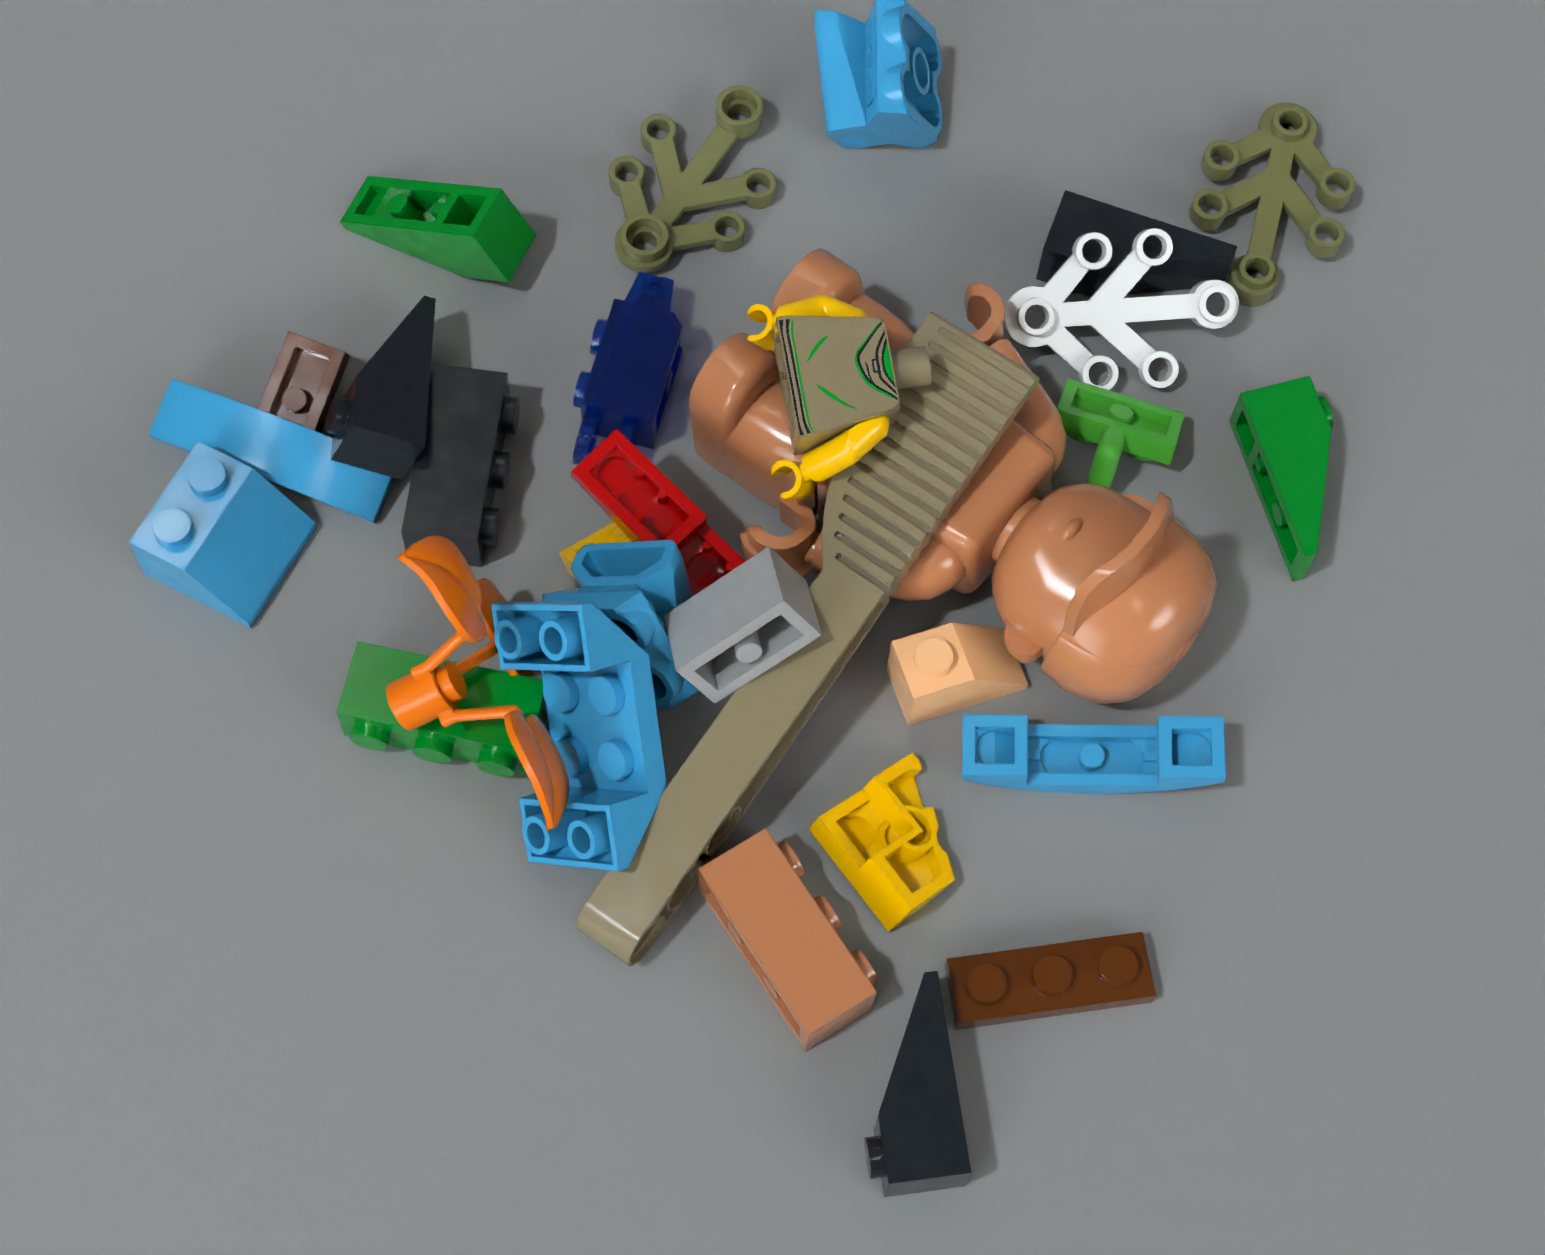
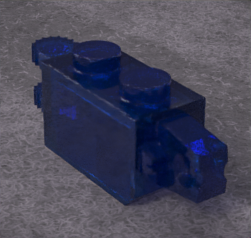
M639 272L625 300L614 298L608 320H597L590 345V354L596 355L591 373L581 371L574 392L573 406L581 408L582 423L573 451V464L578 465L596 448L598 436L607 438L615 429L619 430L634 446L654 449L683 356V349L680 346L682 324L674 312H672L674 280Z

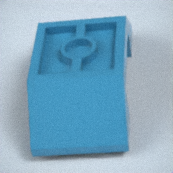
M501 601L491 604L495 629L494 640L498 650L500 669L541 671L550 736L564 760L569 776L570 790L565 810L558 825L549 831H546L544 814L536 793L519 798L523 823L522 834L526 844L528 862L617 872L629 868L659 804L660 796L667 787L649 655L592 602Z

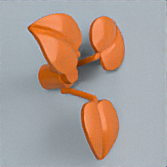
M436 535L425 537L406 548L400 554L398 560L407 565L423 580L457 632L428 659L410 668V673L387 684L386 696L391 711L400 725L408 731L419 728L439 718L444 728L462 721L504 719L509 739L531 781L544 814L546 831H549L560 822L568 801L570 787L564 760L543 723L534 714L525 717L517 705L458 709L460 700L466 698L468 694L462 674L498 653L494 640L495 629L491 604L506 601V599L491 580L481 578L476 581L466 559L452 541ZM486 635L491 640L487 646L456 664L450 661L441 664L465 641L477 643L483 640ZM507 669L511 676L522 675L530 677L535 671Z

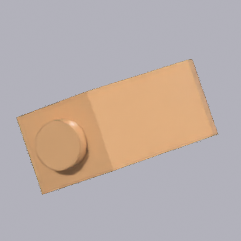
M952 622L891 641L886 671L907 726L1027 689L1028 683L1021 665L1010 654L1004 643L1005 628Z

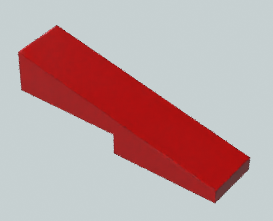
M615 429L571 471V477L632 542L673 540L676 543L683 557L693 596L745 562L707 524V515L619 430Z

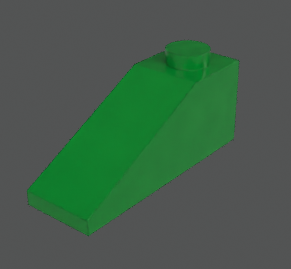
M367 176L340 220V223L348 231L462 277L508 283L536 237L534 231L501 188Z
M1310 376L1240 393L1229 420L1292 582L1305 578L1317 554L1331 430L1333 428L1331 407L1324 396H1318Z

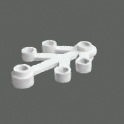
M1153 228L1143 230L1137 234L1133 241L1132 251L1088 301L1064 302L1089 269H1100L1111 259V242L1103 234L1093 232L1083 234L1076 239L1072 248V255L1044 287H1024L1016 291L1009 298L1005 305L1004 326L1009 336L1023 346H1049L1079 373L1080 382L1110 390L1118 380L1119 372L1116 363L1107 356H1093L1065 328L1090 325L1138 368L1139 376L1145 384L1151 387L1164 388L1171 385L1178 376L1179 367L1176 359L1170 353L1155 351L1125 323L1191 318L1196 325L1203 328H1222L1231 323L1237 315L1239 299L1234 288L1221 280L1201 281L1192 287L1189 294L1124 298L1151 266L1163 264L1172 254L1173 243L1170 236L1161 229ZM1150 235L1156 236L1162 243V251L1154 259L1148 258L1143 252V243ZM1090 239L1099 242L1102 248V255L1095 263L1086 261L1082 254L1083 245ZM1215 292L1219 293L1225 301L1224 310L1217 316L1211 315L1206 308L1207 298ZM1032 305H1039L1045 312L1044 323L1036 329L1029 327L1025 321V313ZM1156 358L1164 359L1168 366L1166 376L1159 381L1153 380L1149 374V365ZM1096 362L1104 363L1108 369V378L1100 385H1094L1088 375L1090 367Z

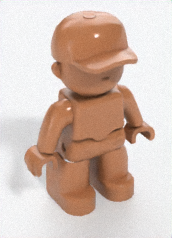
M821 248L810 252L797 263L777 292L771 307L776 312L782 304L818 294H827L863 309L868 317L883 319L886 325L890 351L904 349L914 335L912 330L901 319L863 293L861 277L854 268L829 251ZM982 283L970 284L965 289V309L967 320L976 327L977 331L968 334L1032 372L1008 339H1003L1005 305L1001 296L992 287ZM739 332L728 337L715 349L704 363L691 389L689 408L695 451L704 461L722 474L730 477L748 492L770 506L779 508L781 522L794 530L790 535L780 537L767 533L761 528V525L746 527V532L740 533V543L744 557L747 560L769 546L802 577L810 572V570L820 574L823 569L822 531L821 533L816 531V520L812 509L818 520L823 522L824 507L831 477L822 482H817L813 493L806 499L797 501L779 497L781 493L793 488L796 476L794 471L781 477L772 476L771 469L773 464L780 460L802 462L804 454L793 455L775 350H764L747 340L749 336L747 333ZM1038 383L1016 417L1012 420L1008 429L1002 434L997 445L993 447L986 461L984 460L980 470L970 480L971 483L967 489L963 490L956 505L952 506L947 518L943 519L940 523L941 527L937 533L931 536L930 543L926 549H922L917 562L911 565L909 574L905 579H901L899 582L900 587L896 593L892 592L890 598L904 601L930 600L951 589L962 594L972 593L992 573L993 598L997 613L1005 625L1003 640L1007 650L1015 659L1021 663H1032L1040 657L1044 658L1041 672L1061 689L1081 699L1101 704L1130 701L1163 681L1175 669L1176 665L1180 663L1206 623L1217 588L1212 558L1202 543L1185 526L1174 520L1172 500L1161 491L1158 494L1155 506L1152 502L1140 496L1127 493L1120 494L1107 486L1091 482L1068 484L1052 491L1053 475L1064 459L1067 438L1060 413L1042 385Z

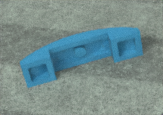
M171 379L148 435L188 452H191L196 443L200 441L254 468L271 483L375 524L378 521L394 481L393 477L331 460L333 438L175 379Z
M963 714L962 780L1039 792L1123 794L1201 787L1223 783L1226 779L1224 716H1158L1157 725L1028 724V715Z

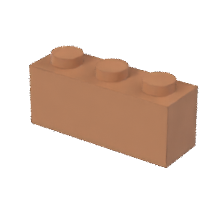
M764 828L698 868V890L804 1050L807 1051L873 1009L877 993L873 986L878 983V978L865 955L859 949H855L850 953L836 933V931L841 929V924L826 898L821 894L813 898L801 881L800 877L805 872L791 846L786 841L777 845L768 830Z

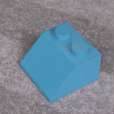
M198 441L137 529L129 544L143 574L252 628L316 530L317 525L313 519L254 468Z

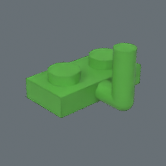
M1067 378L1057 407L1062 418L1065 433L1069 437L1083 443L1098 444L1086 483L1091 482L1111 488L1122 451L1127 452L1138 460H1154L1170 465L1185 413L1070 378Z

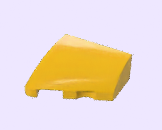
M913 752L874 776L863 789L819 816L808 828L888 932L917 912L955 880L948 855L938 843L937 831L939 825L934 808L923 807L915 776L922 770L919 759Z

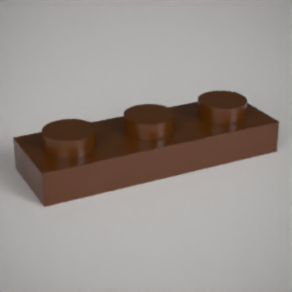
M1143 932L948 958L945 963L956 1030L1152 1003L1156 997Z

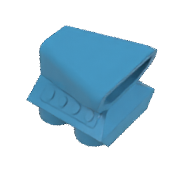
M875 0L866 23L835 11H814V29L827 136L845 149H859L885 144L923 149L938 141L937 135L941 131L943 117L941 102L937 93V78L941 73L942 60L939 42L936 37V29L906 0Z
M673 540L594 543L583 546L577 552L571 565V571L580 587L542 594V602H592L641 647L650 658L656 708H673L698 692L699 690L675 670L664 621L665 614L693 596L683 557L676 543Z

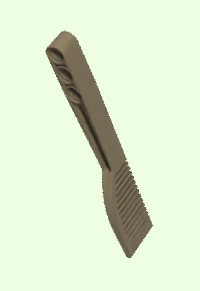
M933 312L929 313L904 348L922 346L927 348L931 364V385L898 390L900 409L894 423L889 425L887 436L854 465L833 475L830 479L824 507L821 539L823 569L809 588L822 636L746 685L736 689L661 794L659 804L629 868L619 872L607 871L580 911L576 922L577 929L628 966L637 964L657 941L698 882V868L712 861L889 603V597L892 592L896 593L900 587L899 582L901 579H905L909 574L911 565L917 562L922 549H926L930 543L931 536L937 533L941 527L940 523L943 519L947 518L952 506L956 505L963 490L967 489L971 483L970 480L980 470L984 460L986 461L993 447L997 445L1002 434L1008 429L1014 417H1016L1039 383V376Z

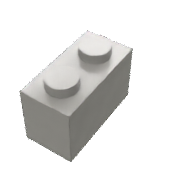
M769 546L664 615L676 672L715 704L822 636L807 581Z

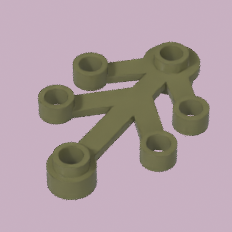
M737 85L729 87L720 93L716 101L717 126L682 172L675 149L676 125L674 121L664 114H653L644 119L641 124V143L643 148L652 154L663 199L651 214H649L642 192L645 184L642 163L631 156L619 157L611 163L609 167L610 188L616 195L620 196L626 219L615 236V253L625 267L635 272H654L663 268L670 261L674 251L712 245L718 251L733 252L742 246L745 237V223L740 215L732 211L719 212L712 217L711 221L674 225L682 214L688 211L743 201L750 208L764 209L773 203L776 194V180L770 171L763 168L750 169L743 176L707 182L735 142L750 137L761 127L763 102L755 90L747 86ZM736 115H742L748 119L734 120L731 119V117ZM655 130H662L668 135L664 138L656 139L649 134ZM624 172H630L637 176L631 181H622L617 178L618 175ZM754 184H761L768 189L762 193H755L748 188ZM722 227H731L737 232L732 236H722L717 231ZM640 243H650L654 246V248L649 250H640L635 247Z
M1284 102L1270 106L1263 112L1260 118L1258 131L1234 143L1216 140L1207 145L1201 161V169L1204 175L1211 180H1228L1234 175L1236 167L1268 153L1267 167L1265 170L1221 192L1215 189L1199 191L1194 196L1189 210L1190 220L1196 227L1203 230H1213L1218 228L1227 216L1259 201L1247 254L1239 257L1233 263L1227 279V283L1234 288L1238 295L1239 304L1248 307H1257L1268 302L1278 283V269L1271 260L1282 207L1304 235L1307 250L1318 258H1330L1336 255L1345 237V230L1342 224L1334 218L1321 217L1292 178L1290 171L1294 159L1317 186L1316 197L1318 201L1330 209H1340L1349 203L1355 189L1354 177L1345 169L1332 168L1313 143L1317 135V123L1313 115L1304 107L1294 103ZM1281 125L1289 126L1295 130H1286ZM1215 156L1223 157L1229 164L1219 165L1211 158ZM1336 184L1340 186L1344 190V192H1332L1327 187V185ZM1200 206H1213L1218 213L1207 214L1200 209ZM1326 233L1334 241L1329 243L1323 242L1317 238L1316 234ZM1246 271L1258 272L1263 278H1253Z

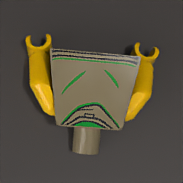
M818 294L782 304L776 312L763 304L752 305L747 312V317L757 323L767 322V326L760 334L749 335L747 340L764 350H775L793 455L804 454L802 462L780 460L773 464L771 469L772 476H785L791 471H794L796 476L793 488L781 493L780 498L797 501L806 499L813 493L816 482H822L854 465L887 436L889 425L894 423L900 409L898 390L931 385V364L925 346L890 351L886 325L883 319L868 317L863 309L827 294Z

